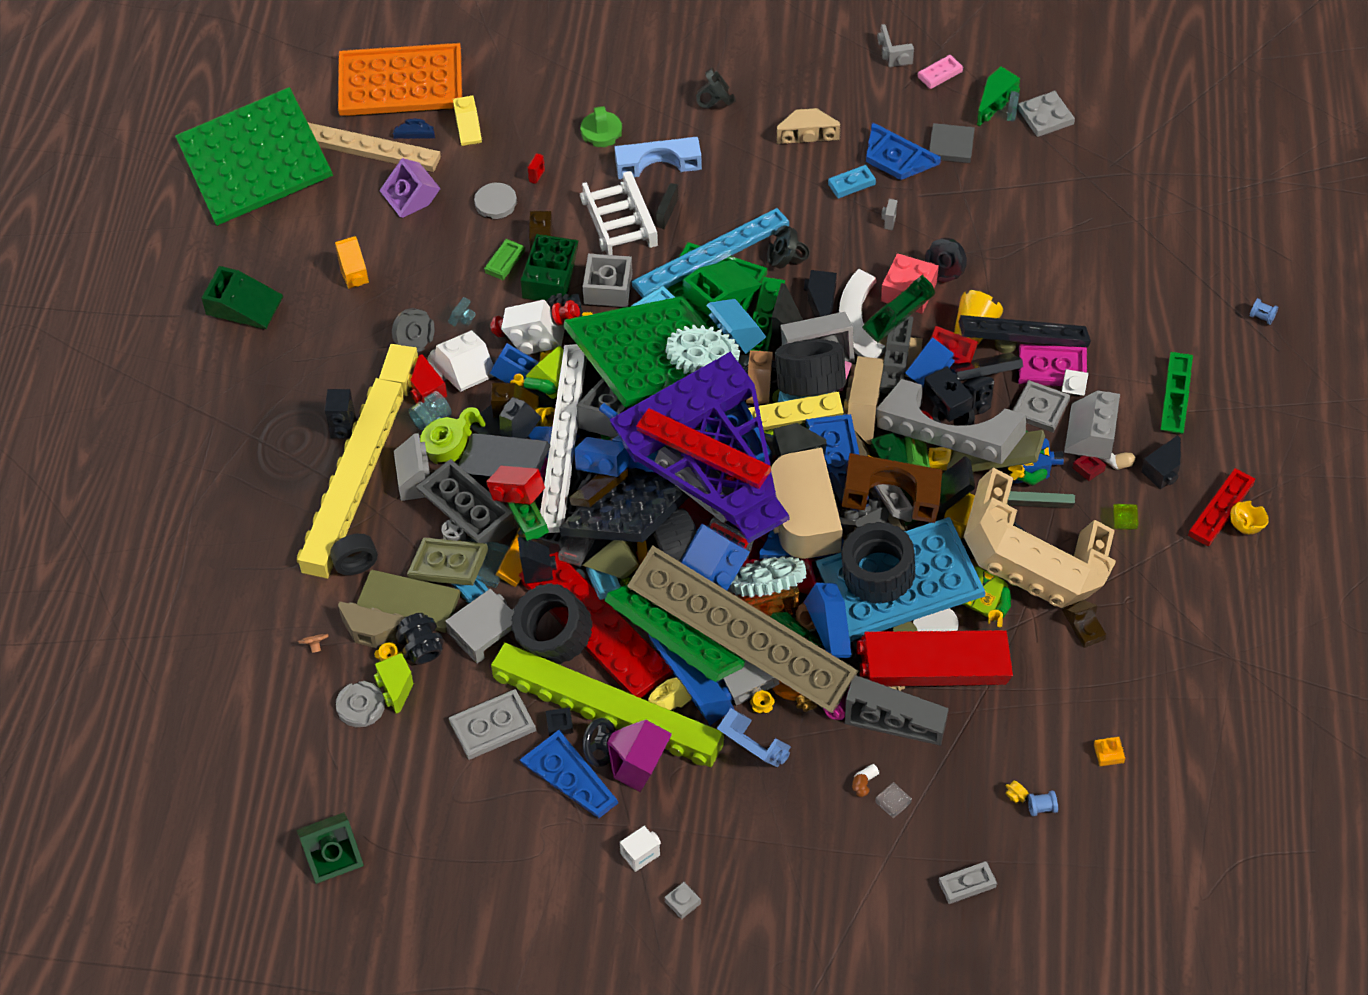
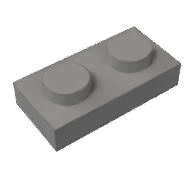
M987 861L939 878V884L949 904L988 891L997 886Z

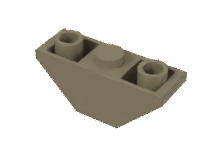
M339 602L338 604L341 618L354 642L374 648H379L385 643L397 640L398 624L406 618L401 614H390L382 612L377 608L369 609L352 602Z

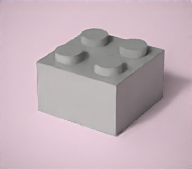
M588 254L583 283L584 304L628 307L633 274L632 257Z

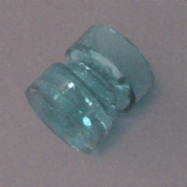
M433 391L426 396L424 403L418 402L408 410L414 424L422 432L431 422L439 418L449 417L452 414L448 402L437 391Z

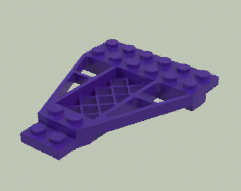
M731 351L610 419L612 427L635 463L643 464L723 514L726 520L738 527L748 543L790 520L789 514L776 497L772 471L760 489L747 483H741L739 479H737V482L725 480L726 473L722 472L720 479L709 477L710 470L718 469L680 451L678 452L683 459L665 469L647 458V456L666 446V444L637 431L636 425L648 408L692 429L701 426L700 431H696L717 441L731 442L730 447L732 448L736 444L741 452L757 459L741 436L758 427L765 459L764 463L770 465L755 384ZM753 397L756 417L739 427H734L724 412ZM707 424L717 425V432H706ZM723 427L729 435L721 434ZM690 467L708 494L679 478L675 473ZM701 468H706L705 474L703 473ZM713 485H718L717 491L715 490ZM723 486L735 488L734 492L730 495H721Z

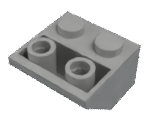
M419 433L413 434L394 450L401 501L424 498L425 496L416 489V486L430 476L425 442H420Z

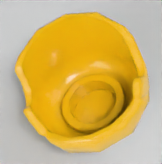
M1252 501L1237 502L1232 507L1230 516L1232 525L1243 534L1254 535L1267 526L1268 515L1262 506L1253 507L1251 505Z

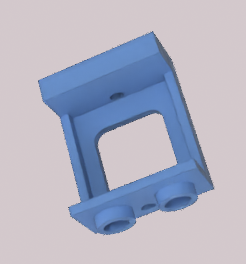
M730 708L717 729L763 761L776 767L785 763L789 757L791 746L775 738L769 749H765L743 734L752 720Z

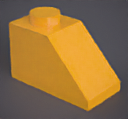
M356 236L335 242L340 270L348 289L369 283Z

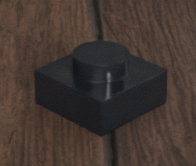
M570 707L546 711L549 737L558 730L563 735L574 733Z

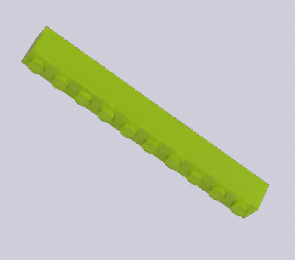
M504 643L491 664L493 678L498 682L513 685L521 692L532 693L545 702L551 701L560 705L561 708L570 707V711L578 712L586 719L607 718L619 730L634 723L648 720L672 733L665 749L675 756H684L691 759L697 765H705L711 768L724 745V733L715 728L510 644Z

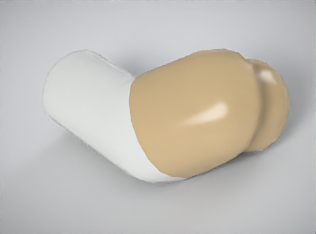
M1128 452L1116 455L1111 453L1110 460L1100 458L1114 469L1127 468L1135 462V456Z

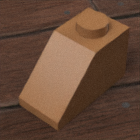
M750 350L748 376L755 384L758 404H769L773 352ZM753 397L747 399L746 403H754Z

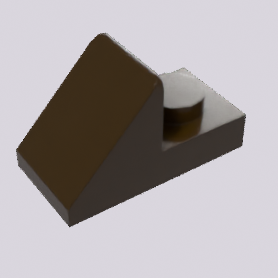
M1082 600L1062 608L1064 615L1084 648L1106 640L1107 634L1096 618V604Z

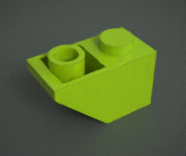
M402 653L376 663L377 673L373 675L378 688L383 687L385 691L382 694L387 707L392 706L396 714L401 712L413 686L412 674Z

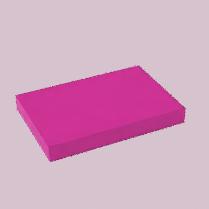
M1019 344V358L1023 361V367L1019 368L1018 384H1027L1028 380L1041 385L1062 386L1065 369L1087 372L1086 347Z

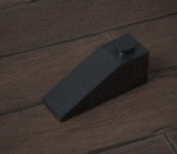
M811 270L810 278H805L804 291L808 292V303L815 318L832 314L837 273Z

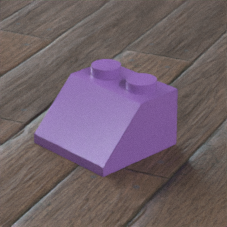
M402 158L380 189V192L397 214L403 218L428 206L440 188L419 162Z

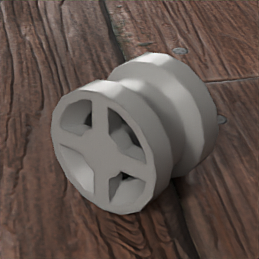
M450 519L442 525L443 540L466 542L465 531Z

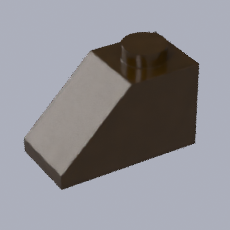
M530 211V252L536 234L553 236L551 211Z
M492 383L491 405L493 417H499L506 403L512 397L526 402L533 410L539 408V396L518 384Z

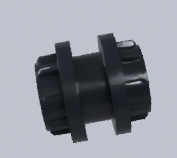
M415 613L401 620L397 627L398 632L396 633L398 643L407 644L402 651L404 657L417 665L436 659L441 654L444 643L440 633H433L437 627L435 620L428 617V615H424V613Z

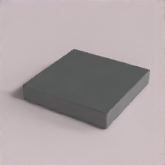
M933 123L929 151L940 156L941 160L971 163L975 127Z

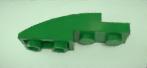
M763 277L753 321L759 326L766 338L752 348L751 351L769 352L772 344V315L781 283L785 284V280Z

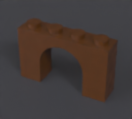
M850 453L846 467L841 506L865 511L869 490L872 487L882 484L894 485L902 488L911 496L913 500L912 519L935 523L940 505L942 469Z

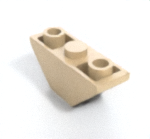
M817 108L795 110L777 126V144L839 140L840 122Z

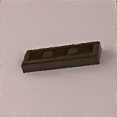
M626 468L618 477L598 474L569 497L571 505L591 507L629 476L628 469Z

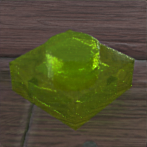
M1114 504V528L1138 529L1137 505Z

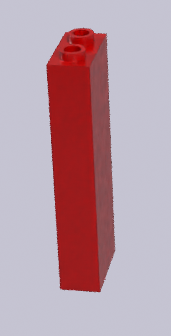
M1007 630L864 632L862 638L857 642V653L862 658L860 677L884 686L1007 685L1013 676Z

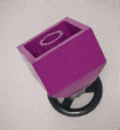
M600 717L594 719L588 725L583 738V750L586 759L593 766L603 767L611 761L614 778L641 792L672 733L648 720L634 723L616 731L615 726L609 719ZM599 726L598 735L595 737L594 742L591 743L592 733ZM602 750L606 756L598 760L593 756L592 752Z

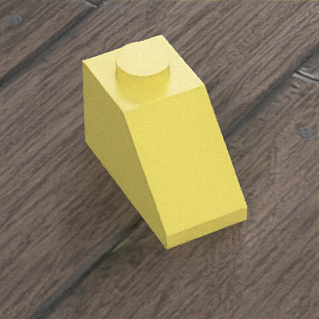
M474 96L453 99L461 146L482 143Z

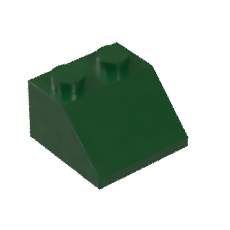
M345 812L297 829L316 884L364 866Z

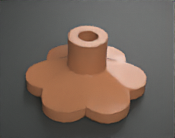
M319 634L298 640V643L309 644L311 652L314 653L321 651L319 642L329 636L328 634Z

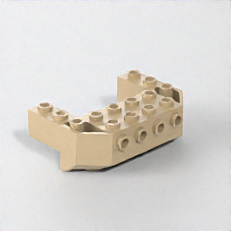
M992 468L979 480L964 538L979 567L1060 608L1085 600L1103 587L1116 561L1108 557L1115 530L1096 520L1092 521L1080 531L1074 556L1013 526L1017 510L1007 505L1013 477Z

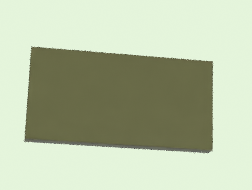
M1044 431L1026 432L1002 464L953 450L947 470L964 456L971 460L973 472L1036 463L1045 439Z
M371 569L357 605L369 609L377 608L382 612L390 614H401L404 617L415 613H424V615H428V617L435 620L437 624L435 631L446 633L445 621L453 616L461 592L459 589Z

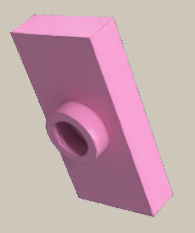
M948 55L919 71L918 78L932 89L963 72V66L951 55Z

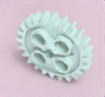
M695 325L692 326V329L684 326L683 331L677 329L676 333H671V337H668L666 346L667 359H671L670 364H677L676 369L683 368L684 374L689 371L693 373L730 351L738 361L740 350H738L739 345L734 344L735 339H729V334L721 335L722 330L715 332L713 327L707 330L704 325L700 329Z
M782 556L779 559L773 557L764 558L763 561L755 560L753 564L747 563L746 567L740 568L730 585V590L732 593L735 592V595L741 594L742 597L749 595V597L755 595L761 597L763 595H771L773 592L781 593L782 589L789 590L790 586H797V583L803 582L807 574L803 560L799 561V558L793 559L792 556L786 559L785 556Z

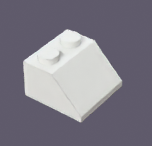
M472 330L436 345L434 366L460 392L495 377L490 374L493 363L486 344Z

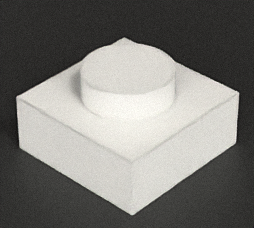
M1065 369L1061 391L1085 395L1088 373Z

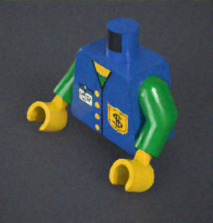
M1045 438L1036 463L1008 467V470L1012 471L1010 476L1013 477V484L1025 482L1033 486L1049 478L1051 465H1063V451L1050 452L1049 440Z

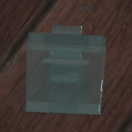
M463 297L452 311L448 322L456 326L461 321L464 325L469 326L476 315L475 312L468 309L471 301Z

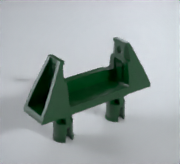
M921 275L905 291L873 315L862 328L877 343L880 342L935 295L932 283L924 275Z

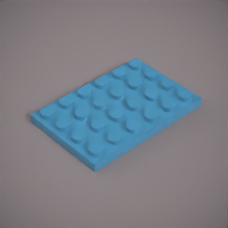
M950 517L905 531L914 545L915 580H913V585L907 590V593L894 601L870 603L853 595L851 590L847 588L844 580L841 553L816 561V567L823 583H836L845 601L850 641L862 638L864 632H880L985 596L984 587ZM873 553L861 559L857 565L866 571L878 573L894 568L900 560L887 553Z

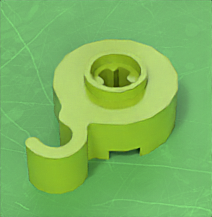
M473 407L467 408L461 412L458 419L449 417L439 418L424 428L420 442H425L429 460L435 464L437 462H447L450 459L455 462L463 456L467 441L469 442V437L472 434L471 424L479 422L481 427L485 426V421L478 409Z

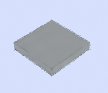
M1028 380L1013 411L1026 414V423L1054 433L1070 400V395Z

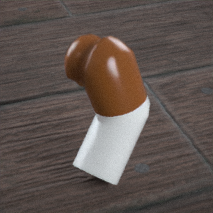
M871 764L855 774L852 789L856 791L858 797H863L869 793L868 781L879 775L875 764Z

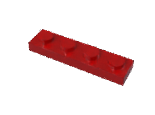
M1235 468L1192 526L1188 536L1209 547L1231 517L1232 507L1237 502H1242L1254 485L1255 478Z

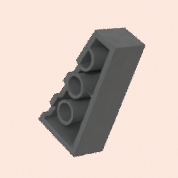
M855 676L851 681L846 698L845 724L941 746L949 708Z

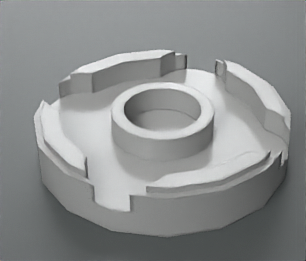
M503 183L486 184L477 191L474 202L476 210L481 216L500 219L512 214L514 207L517 205V196L510 186Z
M361 681L358 682L359 684L354 685L351 683L339 692L336 699V710L340 719L353 727H366L375 723L382 716L385 709V700L381 690L373 683Z

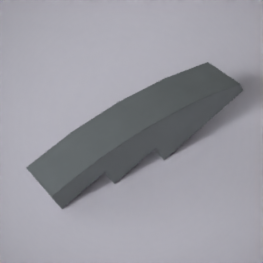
M911 316L888 334L880 393L889 394L901 379L905 380L913 317Z

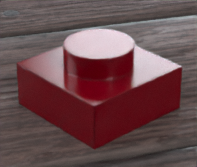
M1083 455L1073 462L1072 468L1090 481L1105 471L1106 464L1096 457Z

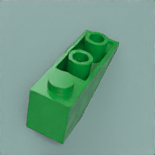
M1002 66L987 79L978 111V126H981L985 121H989L993 114L999 109L1002 110L1006 103L1012 98H1016L1020 92V78Z

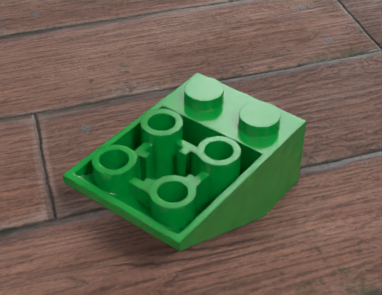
M733 260L700 267L683 279L684 297L709 318V314L712 312L707 307L708 303L736 299L739 303L762 286L759 281Z

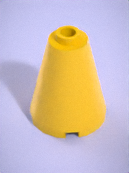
M970 290L968 294L963 292L954 333L962 335L958 323L961 315L1000 318L1003 313L1002 305L999 302L996 305L992 302L993 297L975 290ZM970 338V339H973V340L978 341V344H979L983 338Z

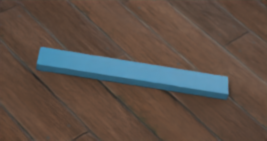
M776 208L633 280L632 286L642 298L661 286L668 288L682 281L698 268L716 264L773 235L779 227L783 225L789 226V220Z

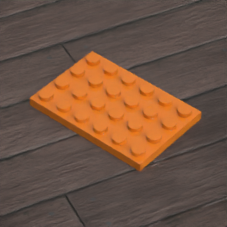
M460 43L339 51V116L454 108L453 99L462 97Z

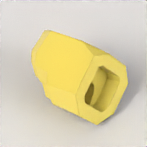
M672 678L659 685L650 694L648 701L668 710H673L676 707L682 708L692 700V697L678 678Z

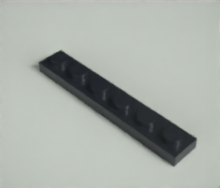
M961 315L958 321L962 336L969 338L1087 348L1091 342L1086 326Z

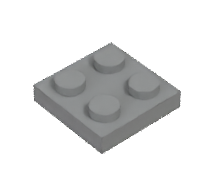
M1055 91L1018 104V111L1037 137L1073 125L1075 121L1074 116Z

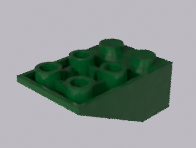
M536 234L521 278L522 298L547 301L554 294L555 296L559 293L562 296L568 295L579 240Z
M222 266L218 267L202 296L206 315L267 329L283 299L281 293L245 273Z

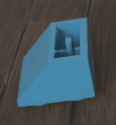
M736 299L707 304V307L712 312L709 314L710 318L722 330L724 335L729 334V339H735L734 344H738L745 354L766 338L759 326Z

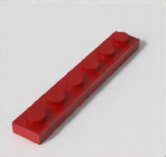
M648 408L636 425L637 431L760 489L771 472L770 465Z

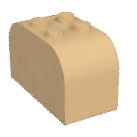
M822 448L789 453L779 457L773 463L771 471L776 497L790 517V520L773 529L774 534L778 533L781 546L789 555L801 559L840 553L842 526Z

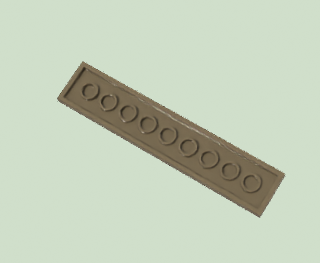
M655 546L651 547L627 586L831 713L834 712L850 686L851 681L858 673L853 667Z

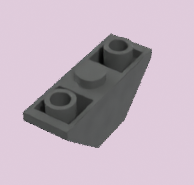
M881 498L869 499V502L866 503L865 511L859 509L845 511L844 515L839 517L843 533L848 536L857 527L867 523H887L890 511Z

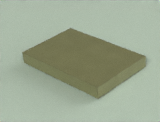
M423 538L407 575L415 580L473 586L489 548L484 543Z

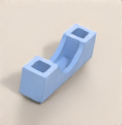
M698 137L615 146L618 179H623V173L628 171L632 172L633 177H639L641 171L646 166L655 162L673 164L680 172L702 170Z

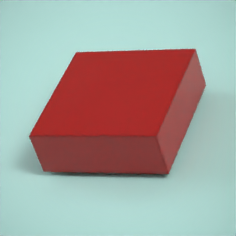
M537 153L528 166L529 182L534 184L538 182L545 171L544 157Z

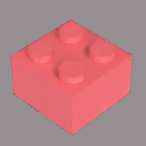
M897 253L882 284L881 302L890 303L921 275H924L935 288L938 265ZM928 301L915 312L923 314Z

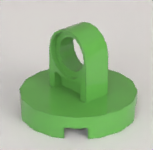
M605 106L594 107V113L586 116L581 123V136L585 142L589 141L595 147H607L613 145L615 140L622 136V123L615 114L606 112Z

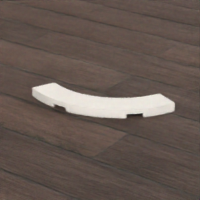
M858 269L842 293L839 313L846 312L853 326L854 352L861 357L880 358L886 352V347L879 342L877 343L862 328L864 325L862 320V304L871 288L876 284V277Z

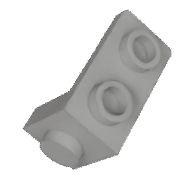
M881 25V32L877 35L878 43L883 46L882 56L883 59H887L888 66L913 64L914 48L912 43L892 46L886 25Z

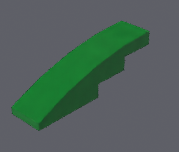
M1170 352L1160 431L1177 434L1184 433L1193 355Z

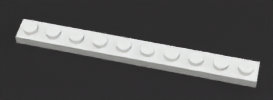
M577 344L564 345L550 441L551 447L549 449L544 483L545 489L543 490L540 510L548 526L549 533L560 532L559 527L565 522L578 428L577 404L582 399L587 357Z

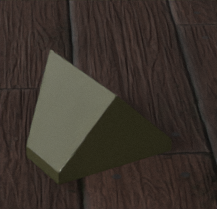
M613 540L582 566L624 580L640 564L631 541Z

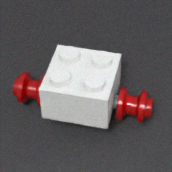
M545 300L505 308L504 318L494 316L490 327L492 333L498 338L504 337L506 334L515 347L524 354L537 353L555 349L562 345L565 329L563 324L566 319L579 317L580 308L573 300H568L565 306L555 303L551 309Z

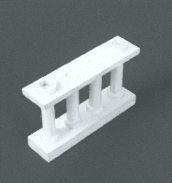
M631 171L623 173L621 185L595 192H590L587 183H582L581 201L583 205L588 207L600 236L599 244L602 251H606L607 255H613V246L639 239L646 240L649 248L658 246L657 230ZM621 193L628 196L627 200L598 208L594 200ZM627 208L634 210L633 215L605 223L601 219V215ZM635 223L636 225L640 224V230L613 238H609L607 233L608 230Z

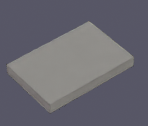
M516 689L449 717V722L468 760L536 731V727Z

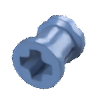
M1257 298L1250 312V317H1258L1271 325L1279 307H1272L1262 303L1261 299Z
M1049 791L1048 794L1036 796L1028 794V806L1032 817L1042 812H1058L1055 791Z

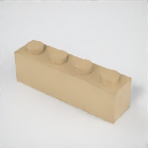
M857 356L856 365L852 364L843 412L851 414L854 430L867 444L871 445L876 424V409L878 408L884 359Z

